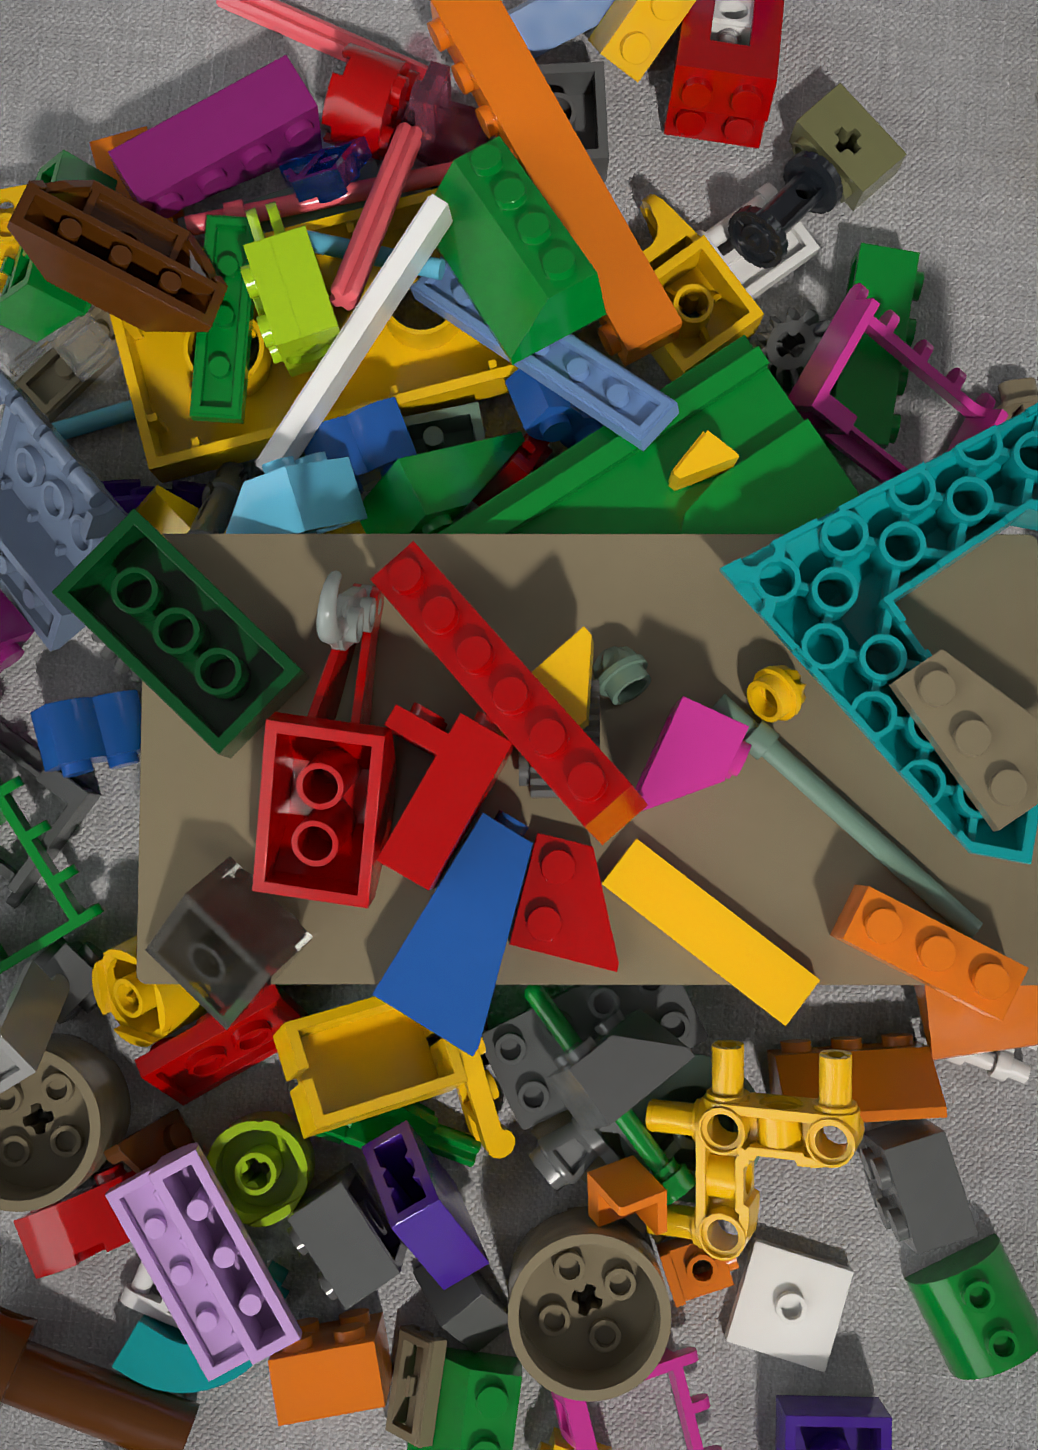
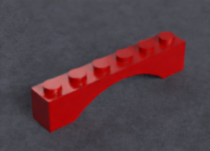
M414 541L370 579L580 823L602 845L648 806L626 777Z

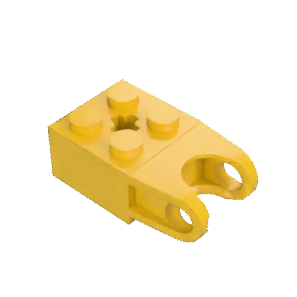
M649 194L641 200L640 209L647 222L653 243L643 250V253L683 322L678 339L650 354L669 379L674 381L743 335L747 339L754 335L764 313L704 235L700 237L663 199L655 194ZM684 309L687 314H692L696 311L699 317L689 318L682 313V310Z

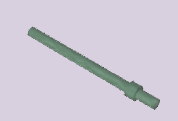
M723 694L712 706L711 709L749 726L743 741L751 744L749 754L756 760L763 757L958 932L972 938L983 925L982 921L777 740L780 734L764 720H761L759 723L756 722L726 694Z

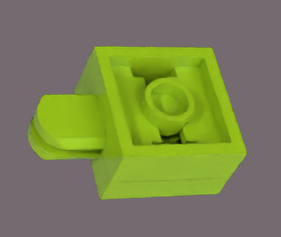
M274 201L265 204L275 234L266 238L256 208L245 211L254 242L243 245L249 264L240 267L248 294L253 299L259 316L256 317L265 346L269 348L274 364L284 362L290 376L294 377L317 368L339 334L340 328L306 226L285 231L277 204Z

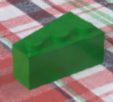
M64 149L39 169L35 179L43 180L44 183L60 180H96L114 191L118 180ZM19 246L15 260L8 256L4 258L0 272L7 275L8 278L0 296L1 326L37 343L78 316L83 317L90 309L92 304L47 282L21 246Z

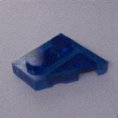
M363 136L280 162L278 167L285 184L299 202L317 197L319 203H327L344 196L348 192L346 187L350 182L361 176L360 170L372 154L366 138Z

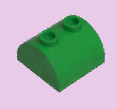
M995 1233L904 1278L950 1373L954 1377L962 1380L991 1377L1014 1368L1038 1351V1316L999 1237Z

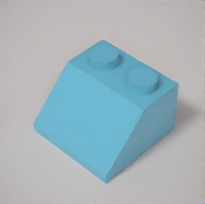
M318 452L294 460L293 456H288L263 464V475L243 482L225 534H324L367 519L368 517L349 457L327 460L325 452Z

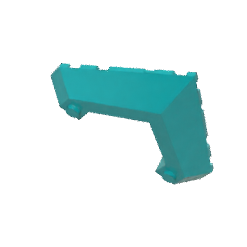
M1038 403L1026 408L1021 414L997 426L994 425L955 445L950 451L926 463L923 462L838 506L831 513L819 519L815 518L788 532L760 550L742 559L739 558L719 569L721 574L968 853L1022 864H1031L1038 825V804L1001 830L993 832L889 685L932 656L929 649L925 650L907 626L905 623L907 619L896 605V602L1007 527L1014 526L1038 531Z

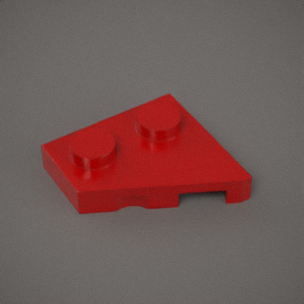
M526 433L524 435L525 441L472 501L480 507L526 477L530 471L534 472L553 451L548 446L550 442L535 439Z

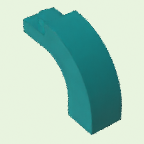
M272 1260L268 1270L282 1296L286 1299L290 1291L284 1288L282 1284L290 1270ZM144 1314L111 1367L128 1378L156 1390L174 1393H193L226 1384L246 1372L253 1365L248 1360L219 1377L208 1381L180 1329Z

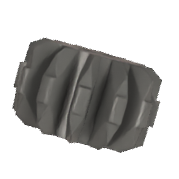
M789 307L785 322H781L776 316H770L769 322L774 328L771 333H757V340L765 346L761 350L770 362L768 369L785 393L792 385L793 387L795 386L830 325L828 320L819 321L818 313L812 309H808L801 317L795 308ZM799 345L803 352L800 356L794 358L791 350Z

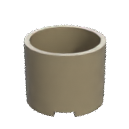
M52 1033L37 1071L0 1094V1210L10 1212L32 1211L59 1201L104 1168L109 1162L104 1155V1151L122 1141L123 1137L127 1134L131 1116V1101L125 1077L114 1060H110L97 1047L81 1040V1037L63 1033ZM42 1108L46 1112L52 1111L54 1120L49 1122L48 1118L40 1119L38 1110Z
M588 1206L567 1208V1211L553 1215L535 1228L532 1227L520 1242L514 1254L509 1272L508 1329L514 1351L522 1366L532 1378L547 1390L568 1399L586 1402L602 1401L618 1397L637 1387L653 1372L660 1362L668 1344L671 1331L670 1300L653 1250L640 1231L625 1218L598 1227L588 1215ZM586 1284L593 1285L595 1295H589L586 1302L579 1301L577 1291L583 1292Z

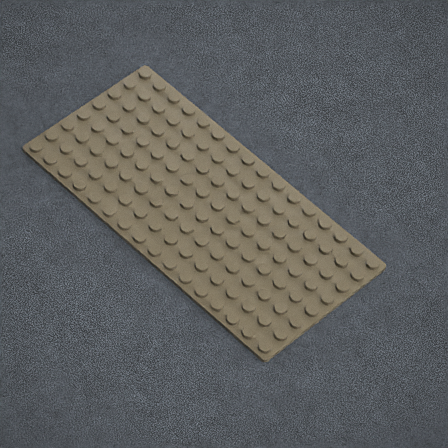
M162 534L310 676L277 711L281 713L308 715L332 649L331 644L322 642L319 639L316 631L318 603L327 576L335 570L342 574L338 595L352 587L354 583L375 586L370 579L412 541L420 547L531 672L583 626L590 632L593 638V665L602 651L613 646H628L646 659L648 663L646 671L651 677V683L639 696L627 703L615 705L608 696L600 695V749L634 788L671 708L683 696L711 709L722 695L726 694L759 723L762 719L754 713L747 699V688L753 682L755 674L764 667L785 665L792 670H797L801 675V681L806 684L804 689L806 699L802 703L799 713L791 719L766 722L780 734L777 740L983 922L982 927L972 939L1029 968L1021 985H1038V825L1031 864H1022L968 853L719 571L721 567L760 550L785 534ZM997 534L896 602V605L906 617L905 623L925 650L929 649L932 655L941 649L945 650L1038 719V541L1034 536L1028 534ZM384 596V606L377 639L370 725L386 727L384 724L396 704L410 711L414 702L444 718V722L448 724L445 732L448 734L460 713L472 720L477 711L486 714ZM362 637L360 642L356 643L335 719L338 721L351 722ZM592 665V680H595L594 668ZM142 681L136 974L139 981L144 984H379L482 813L494 819L499 810L529 827L524 838L532 842L533 845L496 985H731L603 885L602 889L619 961L617 972L509 945L537 833L592 846L601 883L634 839L637 838L819 978L820 981L817 985H925L830 936L854 885L870 886L956 930L763 757L756 760L751 754H748L737 777L732 775L730 779L725 778V781L640 812L602 845L580 823L560 798L532 799L531 786H519V751L513 745L514 750L435 889L427 890L387 866L382 865L376 895L369 908L252 891L265 724L231 759L218 755ZM394 734L393 742L397 777L392 826L389 837L435 758Z

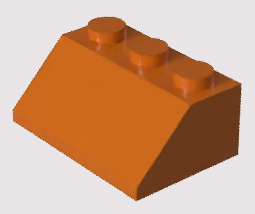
M913 1034L881 1035L882 1043L862 1044V1037L840 1036L831 1038V1046L811 1047V1040L790 1039L780 1041L781 1049L767 1050L770 1094L819 1098L820 1052L830 1049L845 1050L852 1053V1099L860 1107V1116L863 1122L947 1117V1106L930 1047L921 1042L913 1041Z

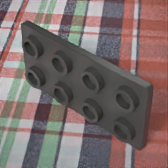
M573 985L551 996L582 1041L589 1036L594 1040L599 1037L594 1027L618 1009L624 1016L638 1009L643 1010L688 1046L689 1049L706 1041L708 1038L683 985ZM532 1007L527 1008L524 1013L482 1033L486 1047L485 1055L521 1129H529L567 1110V1107L545 1079L558 1069L553 1060L563 1052V1049Z

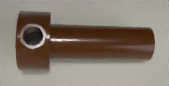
M0 1306V1410L3 1404L128 1450L184 1449L199 1409V1403L169 1392L144 1386L127 1376L33 1342L31 1339L38 1319L15 1313Z

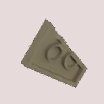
M943 649L889 685L993 832L1001 830L1038 804V719Z

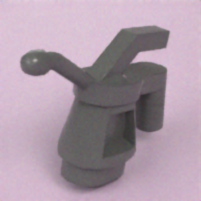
M574 1117L571 1118V1122L541 1137L537 1142L538 1147L528 1154L535 1167L556 1191H559L568 1183L570 1185L575 1184L598 1156L606 1164L622 1159L602 1132L619 1133L636 1155H638L616 1122L610 1126L583 1131Z

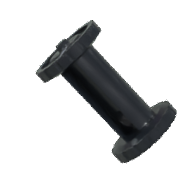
M801 151L795 154L784 167L783 179L785 186L762 208L747 205L741 207L732 215L728 223V234L736 251L747 262L764 269L777 266L788 252L786 234L808 212L825 214L830 212L841 201L843 193L841 177L833 164L822 155L820 156L812 151Z

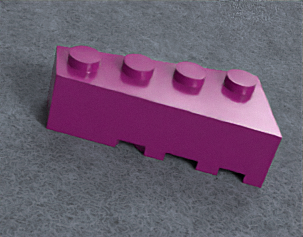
M284 55L108 151L119 178L133 201L167 219L187 206L322 150L318 105L288 56Z

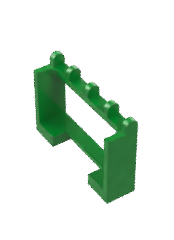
M20 775L6 783L0 777V810L69 920L10 956L7 955L0 943V974L104 912L99 903L84 908L77 901L65 881L80 871L74 863L59 872L38 838L52 829L48 820H45L31 827L12 797V792L25 785Z

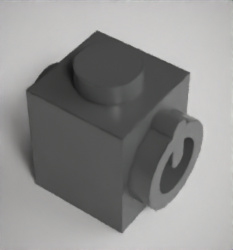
M61 937L34 960L50 978L57 974H62L69 982L70 990L57 1020L59 1024L74 1019L82 1009L88 1014L98 1006L92 987V970L95 962L103 959L104 954L91 942L86 941L82 944L80 941L68 943Z

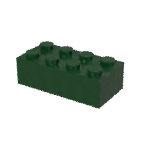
M135 509L52 591L84 625L218 755L231 759L265 724L266 719L274 712H277L310 678Z

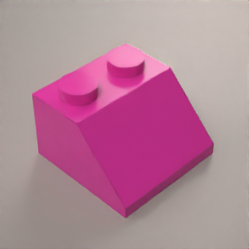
M683 696L671 708L635 787L648 804L642 811L725 781V778L730 779L732 775L737 777L751 749V744L743 741L749 726Z

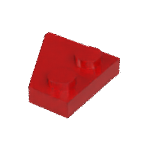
M537 833L509 945L617 972L619 961L592 846Z

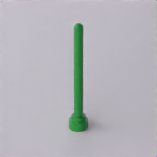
M527 985L524 991L526 1000L563 1051L577 1041L579 1043L582 1042V1039L542 985ZM632 1108L615 1121L651 1170V1174L667 1190V1206L677 1201L695 1186L696 1178L685 1163L678 1164L674 1157L667 1158Z

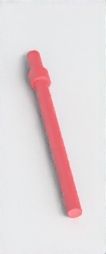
M452 162L411 170L402 193L439 186ZM376 177L244 204L243 199L222 203V209L184 216L186 228L193 236L205 234L207 215L247 217L245 211L256 208L261 222L268 221L270 219L265 204L274 201L277 204L281 218L366 201Z

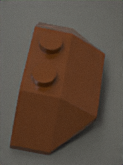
M43 180L29 181L7 225L8 230L47 282L145 332H209L228 288L223 278L217 276L210 259L190 231L96 180H60L44 183Z

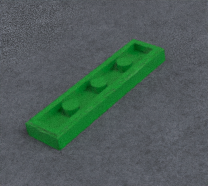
M207 215L204 252L210 259L217 276L223 278L228 288L209 332H197L190 404V417L193 421L244 424L254 314V302L248 294L240 267L249 264L243 245L254 242L247 217Z

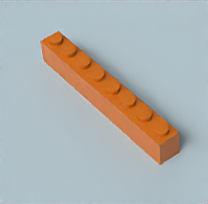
M430 0L432 20L427 22L429 33L437 49L440 52L447 49L455 64L451 66V70L461 92L464 95L471 92L479 107L475 109L482 130L488 138L494 135L502 138L597 271L606 315L598 319L602 325L598 328V334L606 351L611 356L618 354L623 365L627 366L678 339L683 323L502 1Z

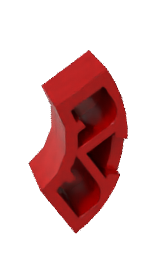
M123 1162L94 1174L93 1178L96 1184L67 1195L49 1206L32 1210L30 1213L13 1221L36 1279L76 1266L81 1261L102 1250L109 1252L131 1242L105 1194L111 1187L137 1174L132 1169L125 1170Z

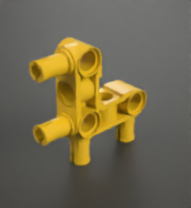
M718 1040L711 1045L712 1087L707 1089L706 1094L701 1099H696L695 1103L651 1099L646 1110V1128L649 1132L692 1136V1139L696 1142V1205H668L667 1232L660 1235L692 1239L694 1245L698 1246L699 1249H703L712 1258L721 1261L732 1260L743 1251L757 1226L760 1207V1191L754 1188V1160L757 1156L795 1160L797 1166L810 1168H838L847 1164L856 1152L865 1130L863 1119L860 1116V1107L852 1099L851 1052L835 1049L820 1052L819 1098H806L749 1092L744 1088V1043L735 1040ZM718 1114L731 1117L737 1124L739 1132H730L724 1129L719 1123ZM834 1126L839 1128L847 1137V1143L837 1144L832 1142L825 1135L823 1127ZM718 1220L729 1221L736 1228L738 1235L726 1233L719 1225ZM646 1225L647 1233L654 1235L652 1230Z

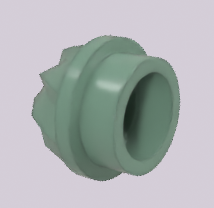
M613 646L602 651L593 665L595 680H599L600 695L608 696L615 705L627 703L639 696L651 683V677L646 671L648 667L646 659L628 646Z

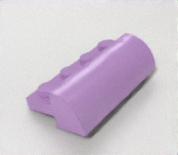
M191 1143L167 1153L156 1164L111 1187L107 1191L105 1196L208 1381L219 1377L248 1360L254 1365L301 1339L302 1330L198 1143Z

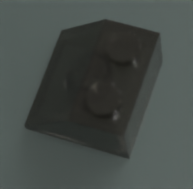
M228 857L184 894L145 949L226 1030L280 976L313 938L300 925L298 919L286 911L270 894L252 891L253 875L245 871L232 857Z

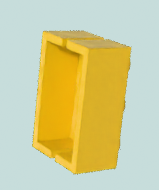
M375 996L285 1022L273 1035L286 1082L297 1079L298 1085L290 1091V1095L304 1139L452 1091L468 1081L458 1048L443 1038L429 1047L427 1038L436 1035L434 1032Z

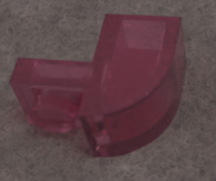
M434 61L430 62L423 80L415 81L411 90L408 107L400 122H407L410 126L418 125L423 132L422 144L416 158L427 166L452 162L489 141L477 119L476 108L452 101L450 66Z

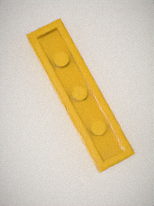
M637 838L634 839L601 883L784 1026L789 1023L820 981L819 978Z

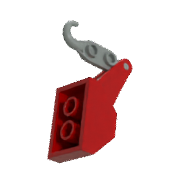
M335 570L327 576L323 584L316 618V631L319 639L322 642L331 644L332 649L308 715L302 716L274 712L265 722L252 891L369 908L376 895L383 865L376 860L389 839L392 826L397 777L392 730L388 727L370 725L377 639L384 606V595L376 586L354 583L352 587L338 595L342 574ZM362 637L351 722L338 721L335 719L356 643H359Z

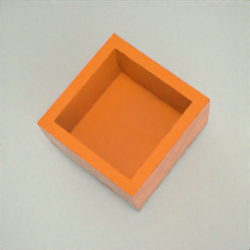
M357 1308L341 1313L339 1320L319 1323L316 1317L296 1320L302 1330L301 1339L270 1355L268 1359L278 1426L376 1409L386 1405L393 1377V1368L383 1312L370 1314L368 1308Z

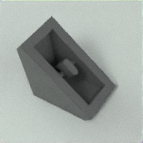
M422 1264L413 1269V1274L441 1327L475 1354L508 1328V1308L478 1270L443 1290Z

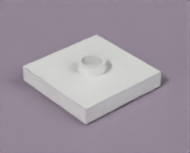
M753 1237L724 1337L726 1341L825 1372L853 1277V1270L841 1264Z

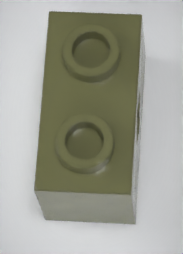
M841 83L796 120L789 139L794 155L801 151H812L820 156L822 155L833 164L841 177L843 185L840 203L845 202L852 211L857 209L896 175L907 155Z

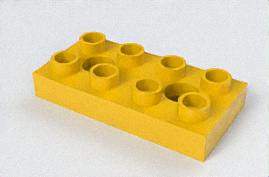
M438 188L400 198L381 246L395 248L427 197L435 194ZM363 208L286 227L285 231L305 225L307 230L351 239ZM274 231L265 233L266 238L275 235ZM435 248L431 257L440 258L441 255ZM315 253L330 298V288L342 259ZM373 266L360 300L381 267ZM417 276L413 283H415L421 276ZM255 304L252 337L259 340V352L254 365L248 373L244 424L193 421L190 417L197 332H145L110 314L148 468L161 483L215 470L223 463L229 461L242 463L257 459L315 371L312 370L291 377L284 362L274 364L269 348L265 346L256 317L259 315ZM332 305L341 331L354 309L347 311L342 306L335 307ZM391 316L323 422L346 416L361 407L392 397L396 398L402 417L456 407L509 393L505 381L518 367L512 365L509 361L447 320L434 328L417 330L402 325Z

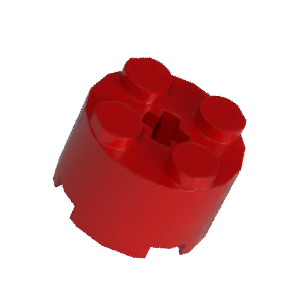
M349 43L342 51L343 58L349 59L342 75L332 73L325 97L322 124L330 126L331 133L326 132L323 141L383 161L397 126L400 123L406 122L403 121L407 101L412 103L416 98L420 85V73L411 70L410 63Z

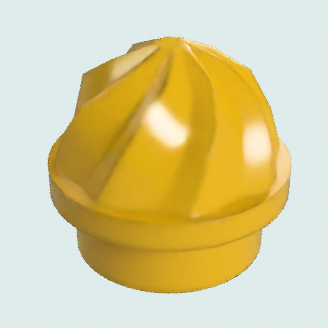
M785 665L767 666L755 674L753 682L747 688V699L751 709L762 720L766 722L786 721L799 713L801 705L806 699L804 694L806 684L801 681V675L797 670H792Z

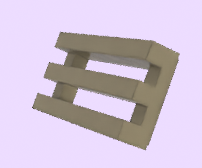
M410 1324L400 1326L385 1430L418 1448L432 1446L447 1339L441 1336L433 1337L434 1333L428 1330L420 1331L419 1326Z

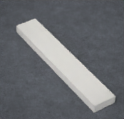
M434 194L427 197L255 461L256 466L262 472V465L267 462L288 456H293L294 460L301 456L452 224L453 220L448 203Z

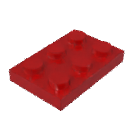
M258 985L246 991L242 995L241 1000L225 1009L203 1015L197 1020L195 1026L176 1037H167L159 1040L150 1048L148 1053L135 1059V1063L142 1079L184 1106L277 1053L273 1035L285 1022L306 1017L309 1014L279 985Z

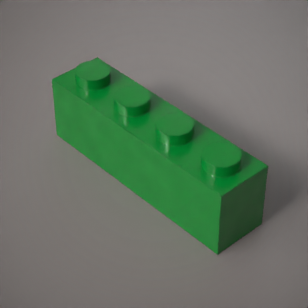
M861 243L851 260L846 295L855 284L861 283L869 290L867 298H874L880 303L874 317L879 320L886 311H894L900 317V321L893 333L911 347L917 323L916 319L909 318L912 301L917 302L919 300L924 282V272L917 271L920 253ZM864 332L829 393L858 417L854 426L884 450L889 443L894 444L898 437L901 415L895 414L894 409L896 397L904 394L909 369L902 366V363ZM822 437L828 449L838 450Z

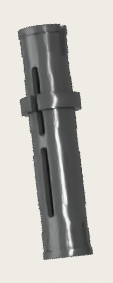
M229 461L223 463L218 468L213 482L209 481L201 495L202 506L186 534L225 533L243 482L249 480L247 471L239 477L244 468L241 464Z

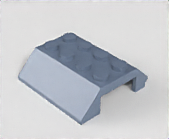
M0 369V405L6 404L0 425V588L51 652L60 649L86 626L52 591L128 513L124 511L105 488L104 484L77 455L74 448L61 436L47 416Z

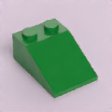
M519 431L397 459L363 500L368 518L361 520L360 523L365 533L438 534L453 524V520L525 441L522 432Z

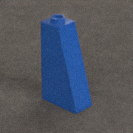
M501 810L498 811L494 819L482 813L372 994L472 1057L480 1045L533 845L532 842L524 838L529 827Z

